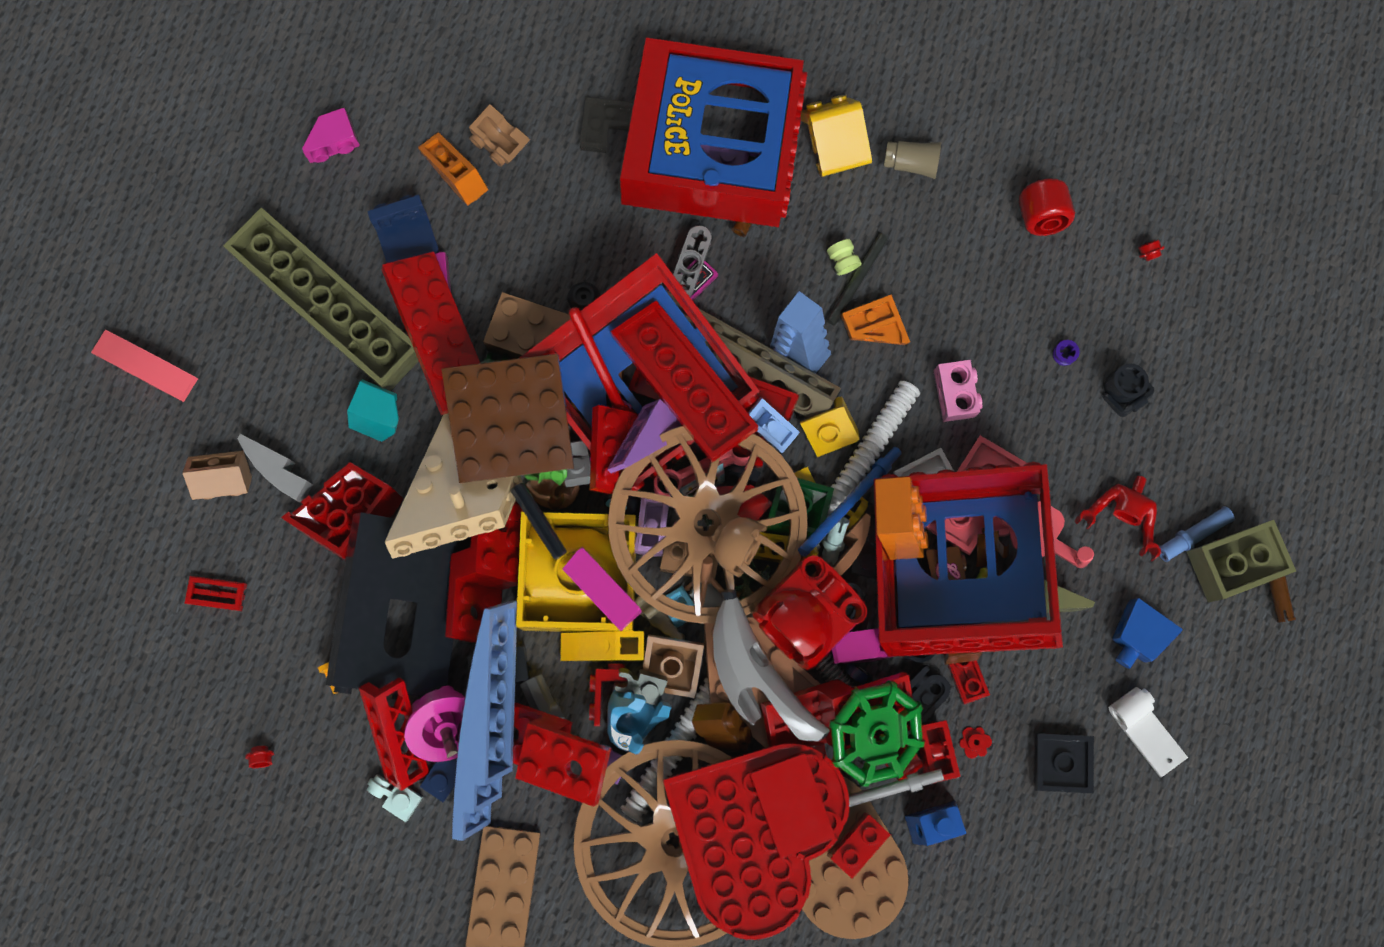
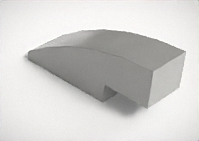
M242 434L239 435L237 439L254 467L271 484L300 503L308 496L313 484L291 473L295 465L293 461Z

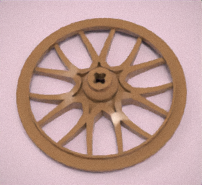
M681 426L660 435L662 443L666 441L667 445L624 468L612 493L609 506L608 530L611 549L617 566L631 588L645 602L658 611L687 622L715 623L720 606L700 607L702 562L710 553L715 555L716 542L712 540L714 533L720 525L725 527L729 521L740 517L737 513L743 502L764 491L782 486L787 499L789 513L759 520L758 522L767 527L790 519L786 550L784 551L766 537L763 538L761 544L782 556L778 567L767 581L745 563L741 566L740 570L762 584L752 594L739 600L747 616L753 613L757 604L796 567L802 557L798 552V548L806 541L807 510L798 479L789 464L777 450L759 436L752 434L738 444L751 451L743 473L729 493L719 495L714 484L720 458L713 463L710 462L705 475L697 458L686 442L694 440L687 430ZM677 444H681L695 473L698 488L693 497L683 496L655 458L666 449ZM758 456L768 465L778 481L744 491ZM651 462L671 497L631 490L637 477L648 463ZM628 496L650 499L674 508L678 519L670 527L650 528L624 525ZM706 514L707 519L712 520V525H708L706 531H703V526H698L697 524L698 520H702V515ZM625 530L665 536L634 564L627 547ZM675 541L686 542L687 555L682 564L656 590L645 580L638 571V568ZM690 568L692 569L694 606L677 602L663 595ZM723 568L727 589H734L733 574Z
M665 740L644 745L639 754L628 752L607 767L599 804L593 807L582 803L577 817L574 832L575 865L587 898L600 916L615 930L630 939L654 947H694L716 940L727 933L711 922L695 927L690 915L682 884L689 871L680 840L678 841L679 846L675 848L672 844H666V841L670 839V833L674 832L676 836H678L664 792L662 780L664 779L663 757H691L692 770L698 769V759L714 764L731 759L732 757L718 749L698 742ZM658 758L657 800L626 773L639 764ZM622 777L653 810V823L641 826L615 811L602 798L609 788ZM600 805L611 817L630 832L590 839L592 823L598 806ZM616 842H638L645 848L641 860L616 871L595 875L591 861L590 846ZM662 871L666 879L663 898L651 926L637 922L624 914L645 879L652 873ZM637 874L618 909L607 897L598 881ZM675 892L690 928L683 930L658 929L657 926L664 916Z

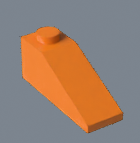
M439 132L418 147L420 152L467 206L488 191L476 168Z

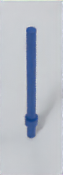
M893 447L884 458H879L872 465L870 473L798 548V552L802 556L806 557L872 487L874 479L886 475L892 469V464L901 455L900 449Z

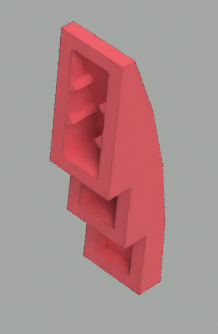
M107 330L103 332L91 351L92 354L183 402L198 380L195 376Z

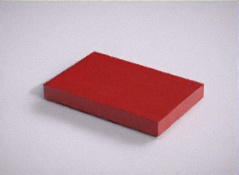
M805 753L749 773L780 859L836 838Z

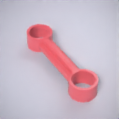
M731 449L720 457L718 466L722 463L724 468L733 463L738 466H746L750 456L746 458L737 457ZM708 457L699 461L704 473H707L711 462ZM691 465L677 472L671 469L664 470L667 477L677 481L678 490L696 480ZM657 475L654 479L655 494L671 497L669 493H664L658 488L660 478Z

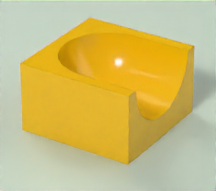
M521 512L516 627L523 631H620L563 571V567L583 547L635 602V591L623 577L612 553L608 530L609 514L543 513L567 550L564 556L555 560L525 513ZM625 515L624 525L637 526L636 515ZM625 530L627 547L635 564L637 533ZM634 620L622 631H634Z

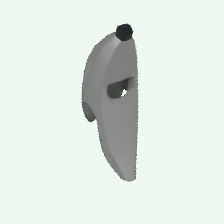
M736 589L723 591L721 593L723 602L718 610L713 630L714 659L722 686L737 712L752 725L761 718V712L752 687H756L764 692L798 739L820 741L829 734L830 729L803 706L760 647L737 597Z

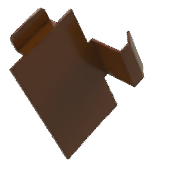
M985 527L982 528V534H978L976 567L987 566ZM994 531L997 563L998 553L1003 558L1009 556V544L1004 547L1001 541H999V531Z

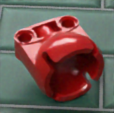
M809 556L801 560L757 604L753 612V618L759 622V628L786 657L789 659L795 658L798 666L809 670L815 667L858 623L864 621L867 615V608L855 590L835 569L819 556ZM807 563L815 566L817 571L815 577H810L805 572ZM847 605L853 606L856 610V617L853 620L846 615L845 609Z

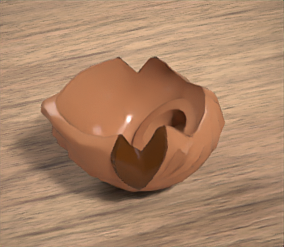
M543 479L540 484H538V481L530 480L525 484L534 500L540 506L551 510L563 509L572 504L580 490L579 485L566 488L565 481L558 485L551 479Z

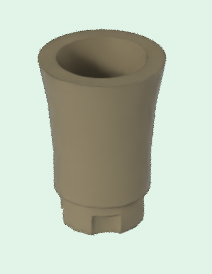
M888 142L884 167H894V170L911 172L935 179L941 142Z

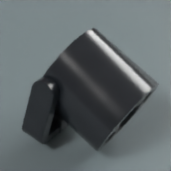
M1125 364L1113 371L1105 379V394L1102 397L1120 417H1126L1131 412H1136L1146 405L1148 399L1153 396L1155 389L1149 383L1148 375L1142 367L1136 364ZM1127 403H1129V404H1128V407H1126L1125 409H1123V408L1119 405V404H1127Z

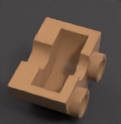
M490 104L469 126L473 134L470 137L471 142L479 149L484 147L490 152V158L500 167L504 163H510L530 141L518 128L511 126L504 116Z

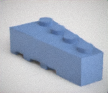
M799 291L778 317L770 348L815 374L831 355V351L827 349L829 341L824 339L827 335V330L823 327L825 320L822 307Z

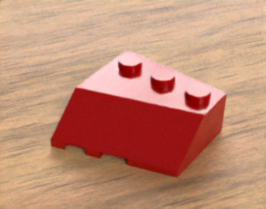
M350 462L324 483V488L312 497L308 495L301 501L302 505L292 513L288 511L281 518L346 561L353 514L362 512L391 518L404 499L391 486Z

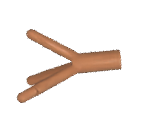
M708 556L703 560L701 568L700 607H704L709 583L720 593L725 591L712 577L713 559ZM692 582L685 586V591L692 589Z

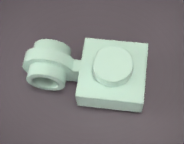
M377 774L374 778H370L367 783L369 785L367 791L380 799L383 795L388 796L382 807L404 822L409 820L423 796L409 787L402 791L396 787L393 790L389 789L390 783Z

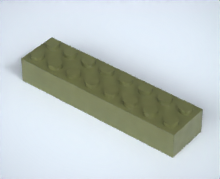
M260 208L223 245L236 260L380 387L391 391L417 364L418 358L410 338L263 208Z

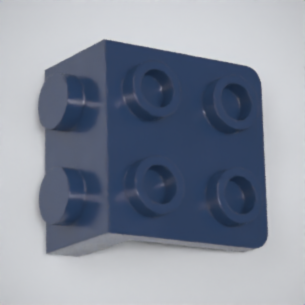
M407 195L398 202L379 204L373 210L367 211L370 221L376 229L387 263L430 252L439 253L425 206L419 195Z

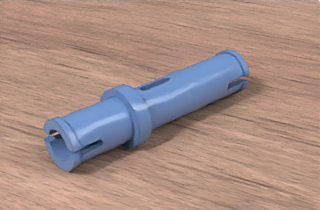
M1223 506L1220 510L1186 531L1181 530L1177 532L1175 538L1159 546L1161 549V559L1168 562L1183 551L1192 550L1196 543L1228 523L1235 520L1234 514L1228 507Z

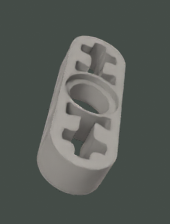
M695 226L688 232L673 274L680 285L683 275L688 277L686 288L689 290L685 291L690 298L695 290L711 244V233L704 226ZM699 234H702L704 241L700 242L697 252L693 250L695 239L692 237L697 238ZM688 257H693L698 261V266L693 270H688L683 266V261Z

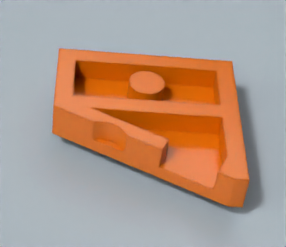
M892 295L841 314L850 340L898 345L910 343Z

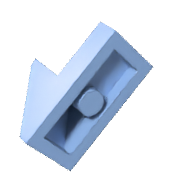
M761 397L748 411V414L759 426L756 433L780 453H783L800 433Z

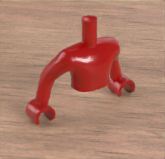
M1136 476L1132 489L1122 484L1113 486L1097 499L1088 510L1082 511L1075 518L1076 524L1082 518L1087 521L1086 529H1089L1095 523L1096 516L1111 501L1115 500L1116 506L1113 515L1116 518L1134 526H1139L1143 520V548L1140 549L1139 555L1142 557L1149 551L1152 556L1150 561L1152 562L1161 554L1160 547L1153 543L1157 504L1154 500L1142 494L1147 481L1143 476Z

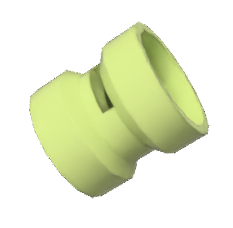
M850 239L842 240L827 249L830 259L836 263L834 268L837 275H844L854 271L862 264L859 256L853 255L854 246Z

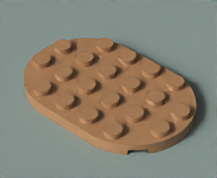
M843 777L849 795L862 791L852 781ZM870 801L849 807L847 822L844 824L835 844L822 855L809 860L811 887L809 897L806 899L802 910L818 928L839 938L860 939L882 931L897 917L907 895L908 872L906 863L891 835L853 879L827 856L830 850L864 812L873 817L888 831Z

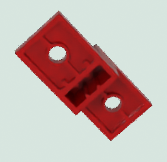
M517 501L514 502L502 532L496 529L492 532L471 536L470 548L451 554L445 637L476 643L484 609L501 604L502 590L518 585L521 512L523 510ZM472 606L478 612L477 620L471 615L470 610Z
M901 672L854 688L836 679L795 692L794 695L803 706L830 729L829 734L820 741L798 739L789 730V727L770 700L761 703L769 747L783 743L802 744L811 748L827 743L833 747L829 722L837 716L852 695L851 691L853 689H863L882 685L887 681H894L898 688L913 699L909 674ZM883 696L867 701L870 706L882 704ZM895 700L893 709L900 713L904 710V706ZM859 706L855 709V711L846 723L850 725L852 724V717L854 716V714L861 711ZM910 721L907 722V731H910ZM878 729L874 734V738L878 741L879 736L884 734V731ZM843 732L846 750L851 747L850 734Z
M515 702L514 727L519 732L518 739H513V764L518 765L515 779L593 807L599 804L611 748L570 734L573 723L571 721ZM571 761H577L581 765V775H576L572 772L570 767Z

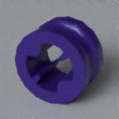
M1063 340L1055 346L1052 354L1056 363L1068 366L1077 360L1080 351L1075 342ZM1065 347L1071 350L1069 353H1072V356L1066 359L1061 356L1063 352L1060 353V350H1063Z

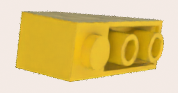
M644 631L561 633V661H644Z

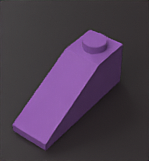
M661 399L643 406L607 469L610 473L627 468L666 446L667 442L662 443L660 435L674 428L681 427L682 424Z

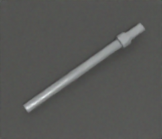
M938 769L920 775L916 772L906 775V779L850 794L849 807L911 790V792L922 790V786L944 780L942 771Z

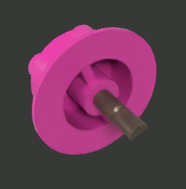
M443 686L439 690L427 693L412 704L413 714L406 723L404 737L407 747L415 756L432 762H443L458 758L465 697L461 693L455 691L451 686Z

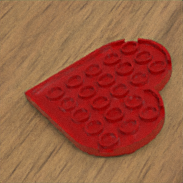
M783 743L662 779L697 901L710 922L733 937L746 940L768 938L788 928L798 918L806 899L809 897L811 887L809 860L817 858L829 850L838 840L837 838L847 822L849 793L840 770L833 765L826 755L814 748L796 743ZM805 753L836 838L780 859L749 773Z

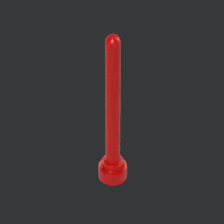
M576 307L571 308L569 316L612 403L611 408L635 413L631 404L622 400L580 310Z

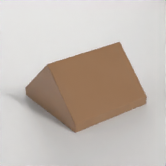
M648 634L643 670L667 677L664 693L695 698L704 643Z

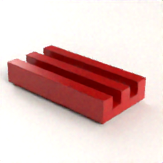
M190 576L185 604L242 611V601L245 598L244 591L247 588V584ZM195 583L238 589L237 594L195 588ZM193 594L235 599V604L192 598Z

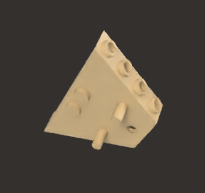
M448 413L443 415L385 540L392 559L505 527L516 500L511 493V489L515 485L523 483L521 476L459 483ZM497 484L495 489H488L489 485Z

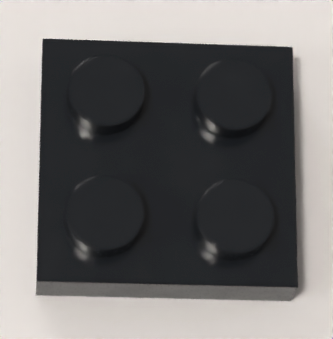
M1035 733L1034 790L1094 794V736Z

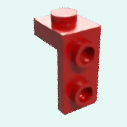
M608 664V669H596V675L590 676V692H595V703H590L589 720L594 721V726H601L602 681H627L626 678L620 677L618 672L619 668H625V664Z

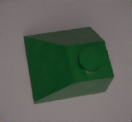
M797 478L806 504V539H808L827 518L834 488ZM782 486L777 487L768 519L789 513L787 499ZM790 519L767 526L764 533L789 536Z

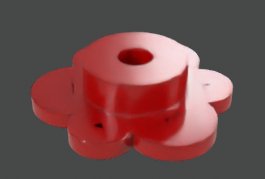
M967 727L962 732L963 739L960 740L959 745L965 749L964 752L968 758L973 759L978 755L985 756L987 754L986 748H989L992 744L991 737L984 734V729L981 727H977L975 730Z

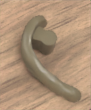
M640 596L636 598L635 603L642 610L640 615L645 617L652 627L660 630L666 637L685 640V635L679 633L678 628L673 625L671 619L665 613L655 609Z

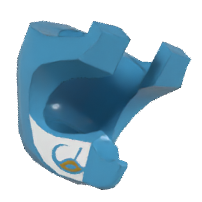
M613 690L607 708V733L609 739L618 748L626 752L639 754L644 746L642 742L647 734L658 723L669 718L672 707L670 703L662 700L658 706L645 703L646 699L643 695L633 694L631 697L632 691L630 690L625 693Z

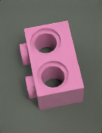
M971 360L938 364L934 369V376L943 422L975 418L980 413V409H982V397L980 393L976 392L977 371L975 367L972 368ZM951 373H958L962 377V383L954 382L951 378ZM956 399L965 400L967 409H960L956 404Z

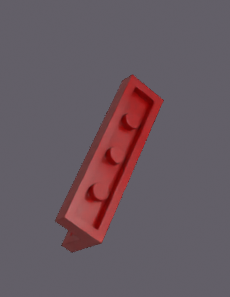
M397 678L380 689L368 682L359 687L385 780L402 791L429 774L426 760L415 756L409 748L406 753L401 752V746L405 739V726L413 714L406 685L401 678ZM398 691V697L394 706H389L386 696ZM399 713L405 717L400 730L394 727ZM411 761H417L419 768L408 775L407 770Z

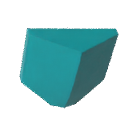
M362 379L347 410L348 427L381 442L394 435L399 421L396 404L397 394Z

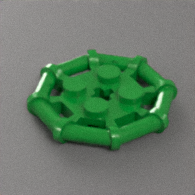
M887 681L885 684L863 689H853L851 691L852 695L837 716L829 722L832 733L833 757L831 761L833 765L840 767L856 779L860 786L868 787L870 783L895 777L900 779L904 776L903 771L920 747H924L925 744L922 737L921 723L923 707L920 701L913 700L898 688L894 681ZM883 696L882 704L870 706L867 701ZM895 700L904 706V710L900 713L893 709ZM859 706L861 711L854 714V716L852 717V724L850 725L846 723L855 711V709ZM908 721H910V732H911V736H910V735L908 736V733H907V722H908ZM878 729L883 730L884 734H881L877 741L874 738L875 732ZM843 732L850 734L851 747L846 750ZM907 744V747L897 760L896 758L899 754H897L896 752L899 750L900 747L904 748ZM857 756L865 761L862 769L851 762ZM888 763V767L875 770L877 765Z

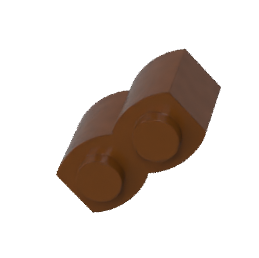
M730 703L696 705L692 724L695 731L705 738L708 746L724 753L747 752L748 744L752 739L751 729L740 719L739 713Z

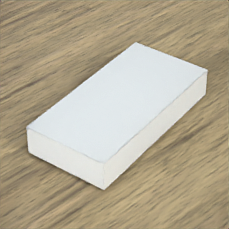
M939 448L894 471L893 474L898 477L909 476L913 472L936 474L940 470H953L942 448Z

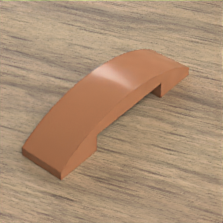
M867 513L844 536L843 541L848 546V549L832 566L840 576L852 565L864 546L871 518ZM817 571L810 575V577H815Z

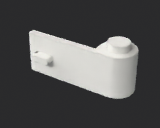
M1135 687L1110 705L1109 711L1161 778L1188 757L1153 714V703L1155 700L1146 689L1141 690Z

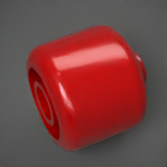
M1056 178L1038 180L1024 188L1019 196V206L1024 225L1030 234L1036 236L1053 235L1069 227L1075 219V209L1070 191L1062 180Z

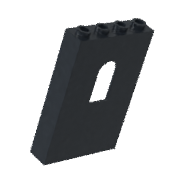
M362 512L353 514L325 685L334 686V692L351 694L352 689H359V687L368 682L380 689L397 678H401L405 682L408 695L418 696V700L429 692L447 686L454 641L453 638L445 637L451 554L467 549L469 537L464 540L453 541L439 545L436 548H429L392 559L385 540L396 518ZM390 599L417 603L410 649L400 658L390 657L385 652L383 646ZM398 691L391 693L390 698L397 699Z

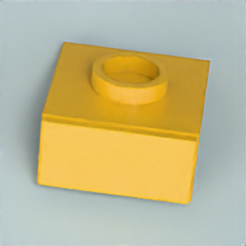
M843 397L835 398V408L800 422L817 457L860 440L858 428Z

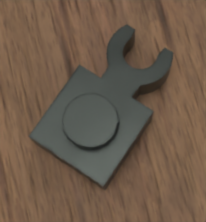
M619 668V676L626 678L627 681L625 683L615 682L614 689L616 691L625 693L630 690L632 691L631 697L633 694L643 695L646 699L645 703L659 705L667 684L666 676L641 669L638 676H634L630 670Z

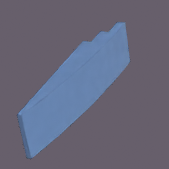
M509 601L484 609L470 670L460 732L453 807L452 839L463 841L491 824V803L502 797V776L513 771L517 601Z

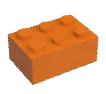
M910 477L875 480L877 535L890 560L924 558L923 548H928L927 531L924 532L922 522H927L926 505H923L922 496H919L918 486L913 485Z

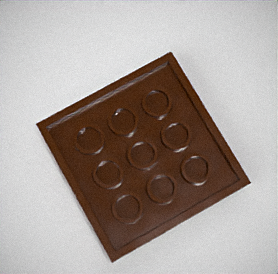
M558 353L442 368L459 483L574 469Z

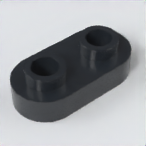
M941 675L928 676V679L912 692L913 700L920 701L923 707L921 723L927 721L950 695V684ZM932 684L939 686L937 694L931 693L930 687Z

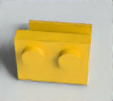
M846 95L831 98V103L823 105L822 102L810 103L806 105L807 109L801 111V120L807 123L809 127L813 152L818 154L819 163L816 166L821 177L872 163L861 103L858 100L847 98Z

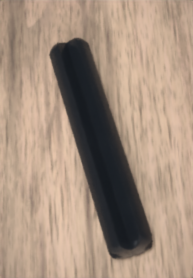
M519 483L511 489V493L553 559L561 558L567 553L566 548L525 484Z

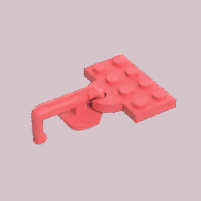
M980 435L957 472L966 471V469L971 467H980L982 469H995L998 465L1019 467L1024 466L1026 462ZM1039 501L1038 513L1041 538L1042 557H1044L1045 551L1042 527L1041 502ZM1051 506L1055 554L1078 568H1084L1093 559V550L1090 547L1084 546L1076 551L1057 539L1064 527L1065 521L1062 513ZM974 516L946 519V542L955 547L959 546V550L970 556L977 545L978 534H982V528L985 527L984 517ZM993 517L994 531H999V537L1010 535L1012 545L1017 549V538L1012 528L1001 518ZM933 521L925 529L937 535L936 521Z

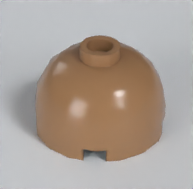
M748 517L735 518L729 521L725 527L720 525L715 531L712 540L716 542L714 553L721 567L739 578L744 573V571L740 570L743 563L747 565L751 563L763 541L764 536L759 533L766 531L767 527Z

